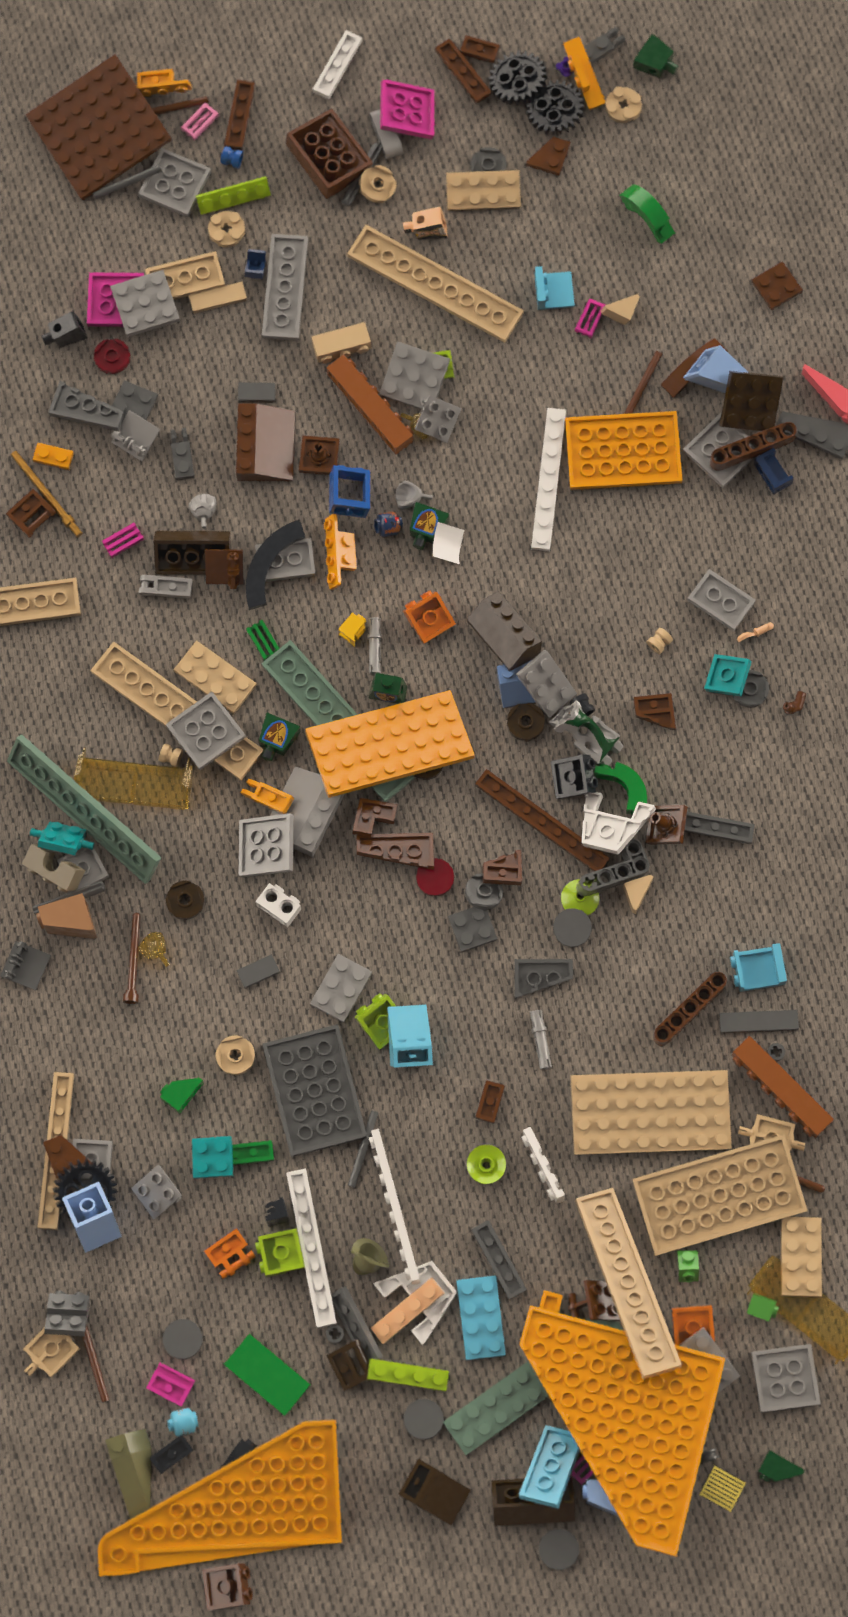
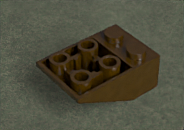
M418 1458L398 1496L452 1526L471 1490Z

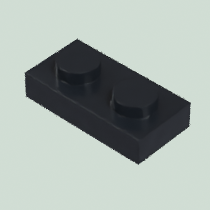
M178 1436L149 1459L159 1473L162 1474L194 1450L184 1436Z

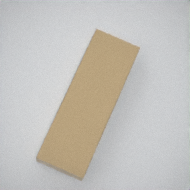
M243 282L189 294L193 313L247 301Z

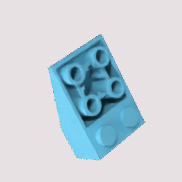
M427 1006L387 1007L390 1066L433 1065Z

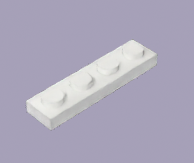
M345 31L313 88L314 93L330 99L360 46L362 37Z

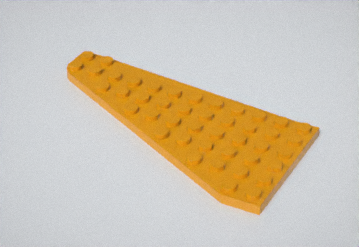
M336 1420L303 1421L109 1531L101 1538L98 1545L99 1576L131 1574L145 1570L313 1544L342 1543Z

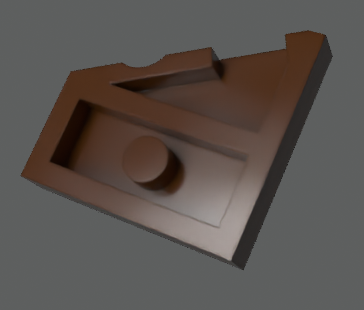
M552 137L527 160L526 166L559 176L571 142Z
M516 850L515 853L508 856L502 855L496 860L484 862L482 866L483 883L521 886V850Z

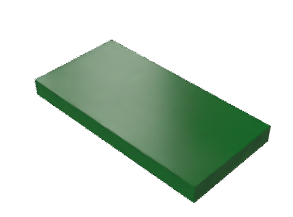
M250 1333L224 1363V1366L284 1416L288 1414L311 1386V1384Z

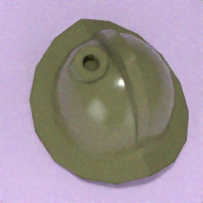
M361 1238L352 1245L351 1253L354 1254L352 1266L354 1272L358 1275L374 1273L381 1267L389 1268L390 1264L388 1263L386 1253L375 1241Z

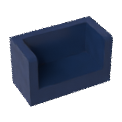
M774 448L756 457L754 461V466L773 495L792 485L794 480L792 475L788 477L775 457L776 450Z

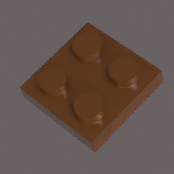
M783 261L751 280L771 311L803 291Z

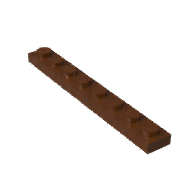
M486 769L475 783L476 787L593 872L603 869L609 862L610 858L597 849L583 846L582 838L489 770Z

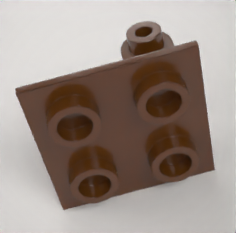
M205 549L206 584H228L230 589H237L239 584H244L243 550Z

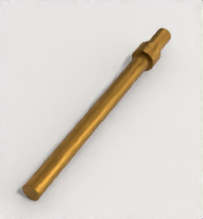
M17 451L12 452V458L62 518V523L66 528H70L77 538L80 537L83 532L75 524L74 518L66 513Z

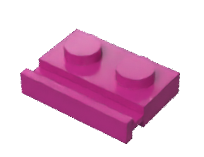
M159 1362L146 1389L182 1407L195 1380Z

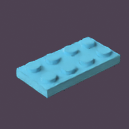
M496 1275L456 1280L466 1360L506 1356Z
M545 1425L520 1490V1499L559 1508L580 1452L569 1431Z

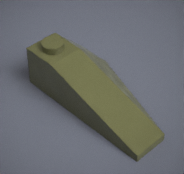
M146 1429L124 1433L105 1440L130 1519L150 1509L151 1460L149 1458L152 1455V1448Z

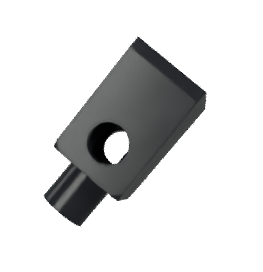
M74 311L48 323L50 332L41 335L45 345L55 342L59 348L88 339L84 325Z

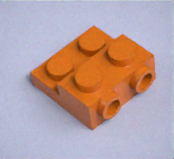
M430 590L421 595L422 599L415 602L413 600L406 604V609L403 610L404 615L410 625L414 627L423 644L456 624L438 592L432 593Z
M712 1305L672 1308L675 1345L679 1346L703 1327L715 1341Z

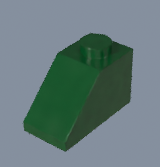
M771 1450L767 1452L757 1471L760 1474L759 1478L769 1484L771 1481L775 1483L801 1476L805 1472L804 1469Z

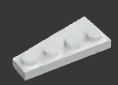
M531 1127L524 1129V1136L521 1137L525 1147H530L532 1154H530L531 1160L534 1165L538 1164L541 1170L538 1174L542 1183L546 1182L549 1187L547 1193L550 1200H555L556 1204L564 1201L565 1194L562 1189H558V1181L555 1175L550 1172L549 1163L546 1157L542 1156V1149Z

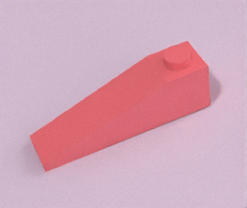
M805 364L801 374L841 419L848 424V389Z

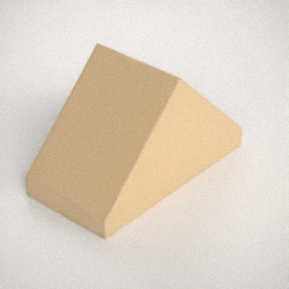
M636 294L605 305L600 312L602 315L625 325L631 320L639 300V295Z
M652 875L624 883L623 888L631 911L636 914L653 881Z

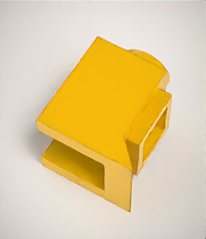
M352 612L338 629L340 631L339 635L355 647V639L358 640L366 631V619Z

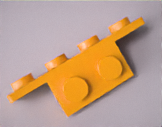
M577 37L564 42L563 46L569 58L568 66L571 72L574 71L576 76L574 78L577 88L581 89L588 109L591 110L604 105L605 99L581 38Z
M173 69L137 72L136 86L144 97H149L151 94L167 95L169 92L185 93L188 90H192L189 80L174 81Z
M337 514L330 515L324 522V529L326 530L325 547L327 548L326 564L328 565L327 582L329 583L330 590H334L341 585L340 570L354 571L357 569L355 533L338 531Z

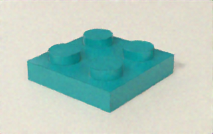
M714 654L704 687L706 692L741 697L751 666L750 659Z
M231 1136L192 1139L194 1179L233 1176Z

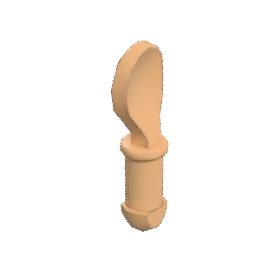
M770 622L754 628V632L742 633L738 636L737 641L741 642L751 636L759 637L761 634L773 629L774 625Z

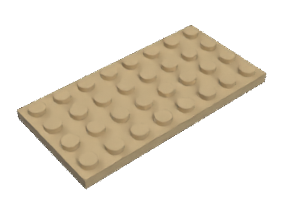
M728 1070L570 1076L574 1155L732 1149Z
M785 1135L632 1179L655 1256L808 1211Z

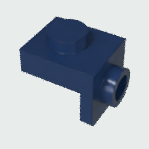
M248 249L245 277L263 279L266 267V251Z

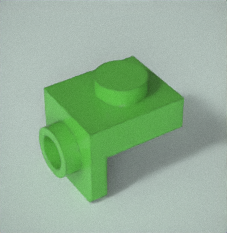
M697 1250L677 1251L679 1282L699 1281Z

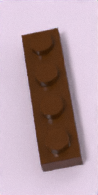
M450 38L435 47V52L476 104L491 95L490 89Z
M237 80L224 147L243 150L255 82Z

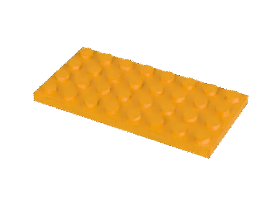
M451 690L305 729L328 798L471 760L475 757Z

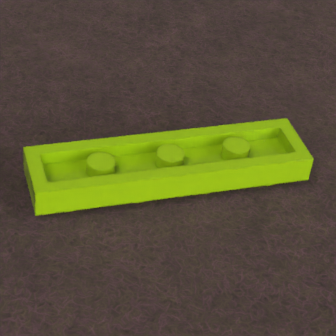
M265 176L196 195L200 214L202 215L271 196Z
M370 1359L367 1379L446 1391L449 1371Z

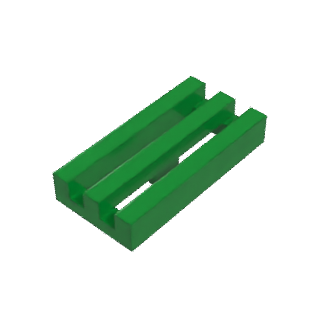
M263 620L246 628L247 633L264 661L280 649ZM259 627L263 628L275 651L271 650ZM253 630L257 632L259 638L261 639L262 643L264 644L265 648L269 653L268 655L264 653L263 649L261 648L259 642L257 641L256 637L252 632Z

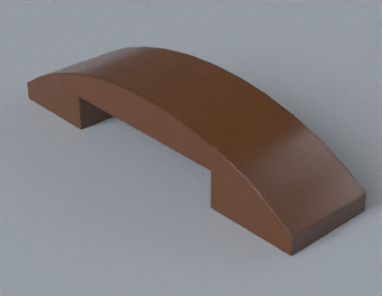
M715 338L704 344L684 360L663 381L661 386L673 398L677 396L690 382L683 377L706 349L722 345Z

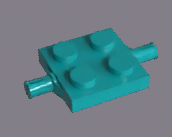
M50 821L44 830L33 828L30 830V836L39 838L38 847L71 855H75L81 848L94 849L95 842L84 840L86 829H81L77 826H68Z

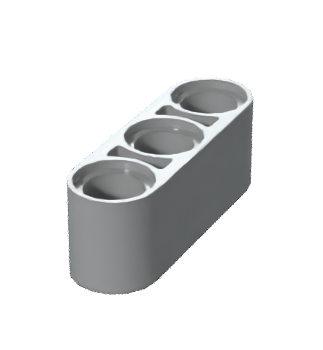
M380 109L369 112L379 144L383 147L382 152L385 154V159L402 155L403 148L397 132L380 129Z

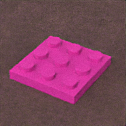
M383 79L381 82L380 129L432 140L434 137V90Z
M89 272L87 326L124 327L111 285L144 276V273Z

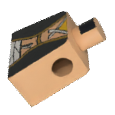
M441 207L414 212L412 214L413 221L403 223L405 234L415 232L418 240L448 238L447 223Z

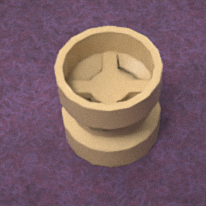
M658 628L654 637H650L647 640V644L657 654H661L664 651V647L669 645L673 638L666 630Z
M165 743L161 749L159 761L163 763L170 762L171 766L178 767L183 755V749H174L171 745Z

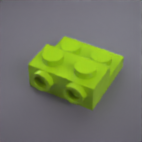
M381 993L372 998L373 1003L371 1005L360 1007L356 1011L357 1015L354 1017L379 1050L389 1043L387 1007L396 1006L387 994L382 995Z
M297 1228L258 1236L259 1242H256L255 1245L257 1254L262 1255L263 1261L259 1262L261 1274L265 1273L266 1278L305 1268Z

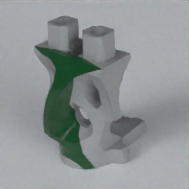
M578 701L569 706L561 707L557 715L548 722L554 727L556 732L562 733L564 730L570 732L576 740L573 745L584 755H591L595 764L610 765L613 759L607 755L609 750L617 754L624 747L618 740L620 735L605 725L598 717L593 715L589 718L585 715ZM581 727H586L587 733L581 734L579 732V729ZM585 742L591 745L590 749L585 747Z

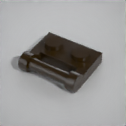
M359 1338L326 1355L344 1391L367 1380L369 1362L360 1347L361 1342ZM351 1349L354 1350L365 1372L362 1376H360L348 1352Z

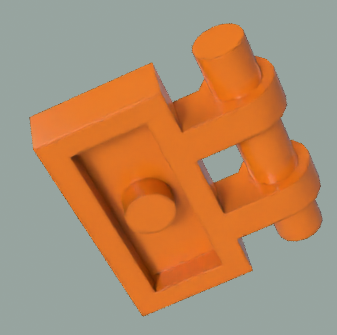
M237 1228L204 1251L215 1268L223 1264L225 1269L219 1272L223 1279L229 1275H234L236 1270L243 1265L247 1266L250 1264V1260L256 1257L252 1250L247 1254H244L242 1251L248 1244ZM238 1254L240 1259L230 1265L227 1260Z

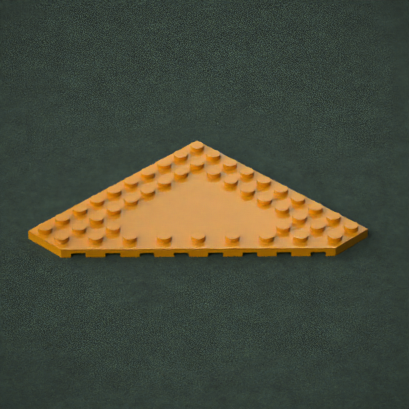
M530 1306L520 1347L634 1544L637 1547L676 1557L726 1358L674 1344L682 1364L681 1368L643 1379L625 1331Z

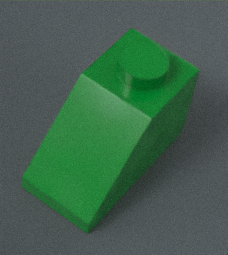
M201 1078L172 1081L170 1085L166 1084L162 1088L160 1098L180 1114L204 1082Z

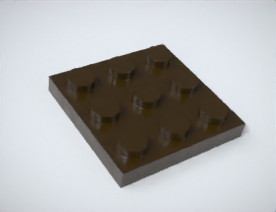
M729 371L719 426L764 431L774 427L784 377Z

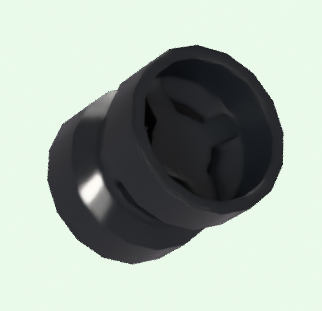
M586 693L580 694L570 701V704L578 701L582 711L587 716L595 711L594 706L589 704V698Z

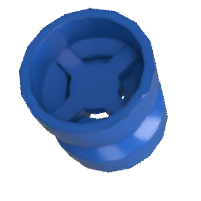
M225 146L220 163L223 165L231 164L232 167L239 169L243 160V151L236 150L234 152L232 148Z

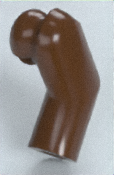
M797 691L795 701L783 704L784 712L794 714L801 711L806 693Z

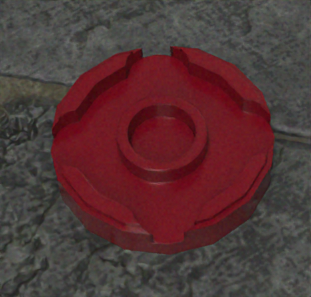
M105 339L94 350L95 364L100 371L106 374L120 373L130 363L131 355L129 348L119 339Z
M434 858V870L421 867L417 869V885L428 896H442L449 892L453 886V869L443 859Z

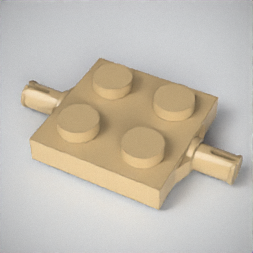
M757 1114L752 1129L741 1126L739 1128L738 1134L748 1136L750 1144L785 1135L789 1152L792 1148L804 1151L805 1143L794 1140L793 1133L796 1124Z
M43 1328L23 1348L32 1360V1363L24 1371L31 1376L39 1368L52 1378L80 1348L73 1342L71 1336L45 1334Z

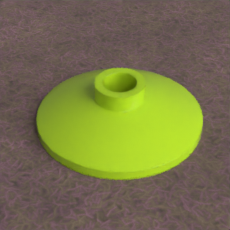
M580 879L569 882L561 893V903L564 909L575 908L582 910L587 915L593 913L599 904V893L578 899L576 886Z
M481 1145L473 1149L469 1154L467 1170L475 1181L482 1184H491L503 1176L506 1170V1159L497 1147ZM484 1162L490 1163L488 1169L483 1168Z

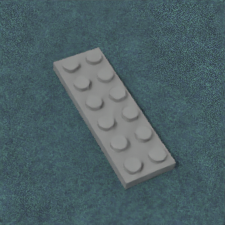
M271 234L262 338L299 341L308 236Z

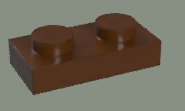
M465 35L460 52L462 55L495 64L500 45Z
M486 1080L475 1119L492 1124L495 1123L505 1085Z

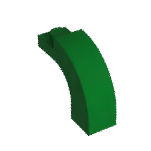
M633 184L619 195L626 208L636 212L646 222L658 243L662 244L675 234L668 221L670 219L658 201L645 189Z
M616 762L615 769L605 764L595 767L594 777L617 782L626 790L628 795L626 814L633 815L638 802L647 804V791L644 782L632 768Z

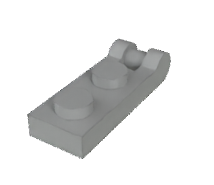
M155 575L140 576L141 587L138 594L141 596L151 595L191 599L193 580L190 578ZM150 583H154L153 588H149Z

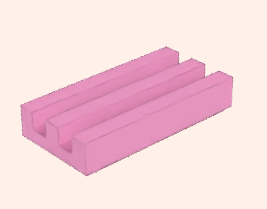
M204 103L181 127V130L185 131L195 141L219 116V113ZM207 109L208 111L189 130L188 127Z

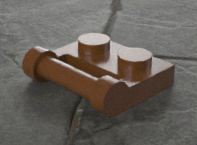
M32 489L6 513V516L30 538L40 525L50 516L53 517L56 514V511ZM43 507L46 511L27 527L25 523Z

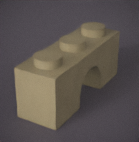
M31 843L22 862V865L28 867L27 871L43 876L42 880L58 885L57 888L67 893L68 891L77 890L86 870L68 861H61L59 867L55 870L52 864L55 852L40 848L38 844Z

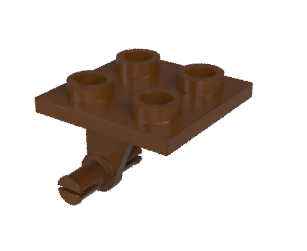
M585 1280L586 1300L577 1303L576 1293L567 1295L569 1300L568 1311H571V1317L580 1319L578 1310L588 1307L590 1320L621 1321L606 1281Z

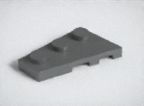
M514 959L515 998L573 979V959Z

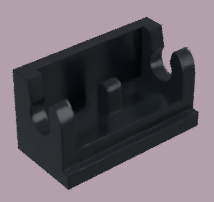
M283 1197L265 1205V1208L272 1207L267 1210V1213L271 1214L265 1216L268 1227L290 1222Z

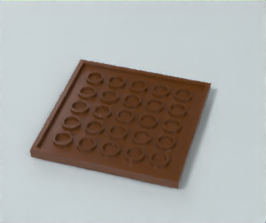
M116 54L25 114L82 201L172 141L171 136Z

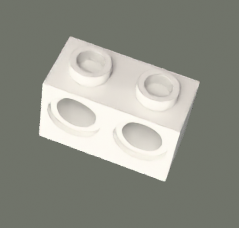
M269 883L256 900V905L287 928L301 910L300 901L292 895L288 897L284 894V890L276 884L273 886ZM275 895L277 899L274 902H268L267 897ZM285 906L293 908L290 913H284L282 909Z

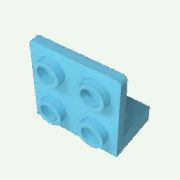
M542 266L535 267L538 310L574 307L571 272L543 273Z

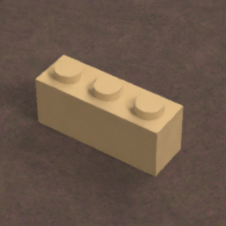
M365 322L312 336V344L318 363H329L343 354L348 358L351 354L357 352L363 354L371 349V340Z

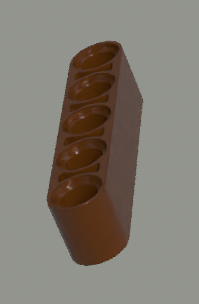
M784 422L717 448L711 453L710 466L716 471L724 470L760 456L772 448L778 449L794 441L797 428L792 422ZM790 431L792 434L788 436L783 432ZM772 437L775 441L768 442L766 438ZM755 444L758 448L752 449L749 445ZM736 450L740 452V455L736 456L731 452ZM720 457L723 459V461L717 462L714 460V458Z
M714 972L655 1029L654 1042L657 1045L665 1046L724 990L727 983L725 974ZM718 978L723 984L715 986L712 980ZM706 992L709 998L703 1000L699 997V993ZM685 1006H694L695 1012L688 1013L685 1010ZM678 1018L682 1024L674 1026L671 1020ZM659 1032H665L668 1038L665 1040H661L658 1038L657 1034Z

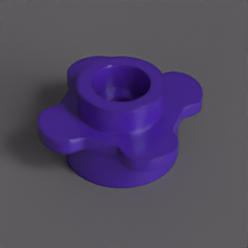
M564 57L563 61L556 64V69L564 77H568L573 73L568 66V57Z

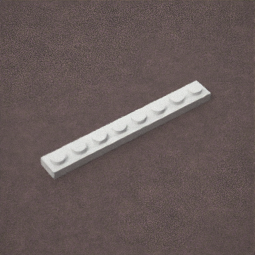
M547 408L531 550L550 551L566 410Z
M379 1129L371 1131L372 1137H369L371 1148H376L377 1155L374 1156L376 1167H381L382 1170L379 1178L381 1185H386L387 1193H384L386 1204H391L392 1211L389 1212L391 1222L397 1225L398 1230H395L394 1233L397 1242L402 1244L403 1249L399 1250L401 1259L407 1262L408 1268L404 1269L407 1280H411L412 1285L420 1283L418 1271Z
M306 1169L287 1172L317 1328L336 1325L337 1322Z

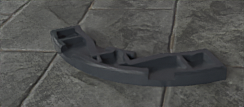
M300 519L279 528L271 534L255 553L246 578V599L249 610L267 605L265 598L266 576L277 555L291 544L305 539Z

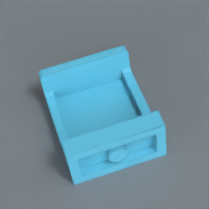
M780 943L772 944V947L738 952V950H735L733 956L730 957L731 967L736 970L734 984L735 987H739L740 992L786 985L787 977Z

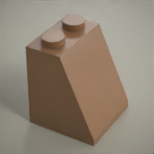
M83 893L38 907L37 920L41 929L45 928L47 934L97 938Z

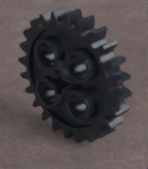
M517 51L516 55L510 52V57L503 55L504 60L498 59L499 65L493 64L494 70H490L489 85L493 95H496L498 100L502 99L503 103L508 100L509 105L513 101L517 105H519L520 101L526 104V99L533 101L532 96H539L537 91H543L542 86L546 85L545 80L548 79L543 61H540L539 56L534 57V53L528 56L527 51L523 55L520 54V51Z
M558 79L555 84L549 80V85L542 86L543 91H537L538 97L533 95V101L527 99L526 113L533 128L538 127L539 132L544 129L545 135L549 131L552 132L553 136L556 131L562 135V130L568 133V127L575 128L574 122L580 123L579 117L584 116L582 111H585V102L582 93L578 91L577 87L573 88L572 83L567 86L565 80L562 84H559Z
M85 1158L82 1164L77 1159V1165L74 1166L72 1162H69L70 1168L63 1167L65 1173L57 1174L60 1180H54L55 1185L58 1187H54L53 1192L58 1194L54 1195L53 1198L54 1200H59L56 1206L57 1208L62 1207L60 1210L62 1214L67 1212L62 1199L70 1195L66 1193L67 1189L75 1187V1192L81 1190L80 1186L73 1181L74 1178L84 1188L99 1182L100 1186L104 1188L103 1192L110 1207H113L110 1201H116V1198L112 1194H116L118 1191L112 1187L116 1186L117 1183L112 1180L114 1178L113 1173L108 1174L110 1169L108 1167L103 1169L104 1165L102 1162L96 1166L95 1159H93L91 1164H89L87 1158ZM83 1174H91L88 1180H81Z

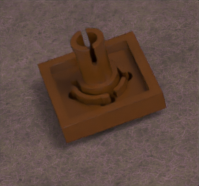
M302 435L299 473L330 475L333 466H337L340 438Z
M685 805L655 806L656 810L648 820L645 843L649 845L683 844L688 807Z

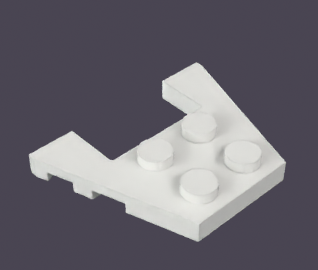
M602 793L586 794L582 844L585 847L619 855L650 818L651 814L655 812V806L638 802L632 818L629 819L598 811L603 799Z
M432 1261L416 1267L420 1279L418 1284L412 1285V1281L407 1280L405 1272L374 1283V1286L384 1298H387L400 1286L410 1296L430 1278H433L445 1294L423 1311L427 1318L411 1330L422 1345L425 1344L457 1294V1291Z

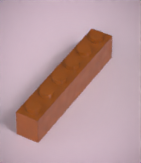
M343 354L326 367L327 375L395 454H398L413 442L414 433L412 429L401 422L402 418L397 412H393L388 401L378 395L377 388L374 385L370 386L365 374L362 371L358 372L351 358L347 359Z
M751 1036L747 1037L733 1051L732 1056L734 1058L732 1060L739 1067L743 1066L748 1071L746 1073L748 1077L753 1081L757 1080L761 1084L760 1088L767 1095L771 1094L775 1098L774 1102L781 1109L785 1108L789 1112L788 1116L795 1123L799 1122L803 1126V1131L809 1137L813 1136L816 1139L833 1122L834 1119Z

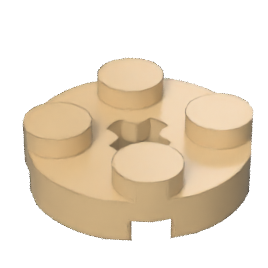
M616 87L606 99L605 107L609 117L618 123H628V121L635 120L641 112V96L630 88ZM626 102L628 107L622 109L619 103Z
M380 165L366 169L360 177V193L372 202L384 203L393 195L396 189V180L392 176L393 173L388 168ZM379 180L382 187L376 188L373 182Z
M223 211L214 214L208 225L209 236L212 241L221 247L235 246L245 235L244 221L237 212ZM224 226L232 228L229 229L228 233H225V230H222Z
M237 1035L229 1036L217 1048L216 1060L219 1067L225 1073L241 1075L252 1068L255 1060V1051L253 1045L245 1038ZM235 1050L237 1053H241L238 1060L230 1058V1055H233Z

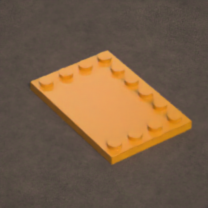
M677 411L565 418L570 490L682 483Z

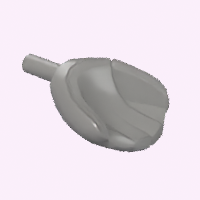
M405 480L399 484L395 498L398 508L407 509L415 506V503L419 502L421 498L432 500L433 495L422 494V490L418 486Z
M199 494L192 498L188 506L194 517L201 521L202 529H206V520L213 516L217 501L214 496Z

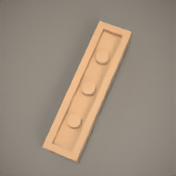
M430 1278L370 1329L381 1343L384 1344L445 1293L437 1282Z

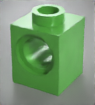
M754 1293L747 1314L770 1321L772 1317L776 1318L779 1307L776 1306V1300Z

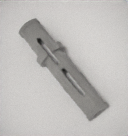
M378 617L369 618V634L367 639L369 640L370 675L381 673L380 644L382 634L380 631L381 618Z
M542 1010L530 1011L533 1027L531 1031L535 1038L540 1070L552 1068L546 1038L547 1027L544 1026Z

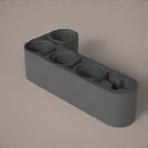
M631 839L622 850L624 862L582 876L576 886L578 894L590 896L643 877L648 871L650 864L642 844L636 839ZM628 847L634 848L636 853H631ZM635 865L642 866L643 871L637 870ZM618 871H623L626 877L620 876ZM600 877H606L608 879V883L601 881Z

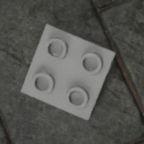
M429 395L427 399H423L421 402L423 410L415 430L447 443L462 408Z
M129 410L121 424L120 430L112 433L111 437L113 440L111 443L143 461L160 428Z
M159 1164L131 1188L153 1219H156L174 1202L177 1203L182 1199L181 1193Z

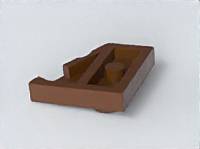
M672 693L633 698L636 718L670 730H676Z
M62 1135L43 1142L57 1180L60 1179L57 1175L58 1173H65L63 1167L70 1168L69 1162H72L74 1166L77 1165V1159L80 1160L81 1164L84 1163L86 1157Z

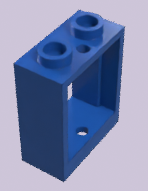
M334 465L329 475V513L366 518L370 510V470ZM338 478L362 481L363 501L338 498Z

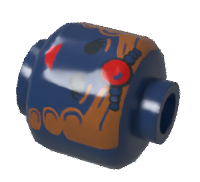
M395 512L380 513L374 519L375 532L381 537L396 536L399 534L400 528L403 527L402 518L398 517Z

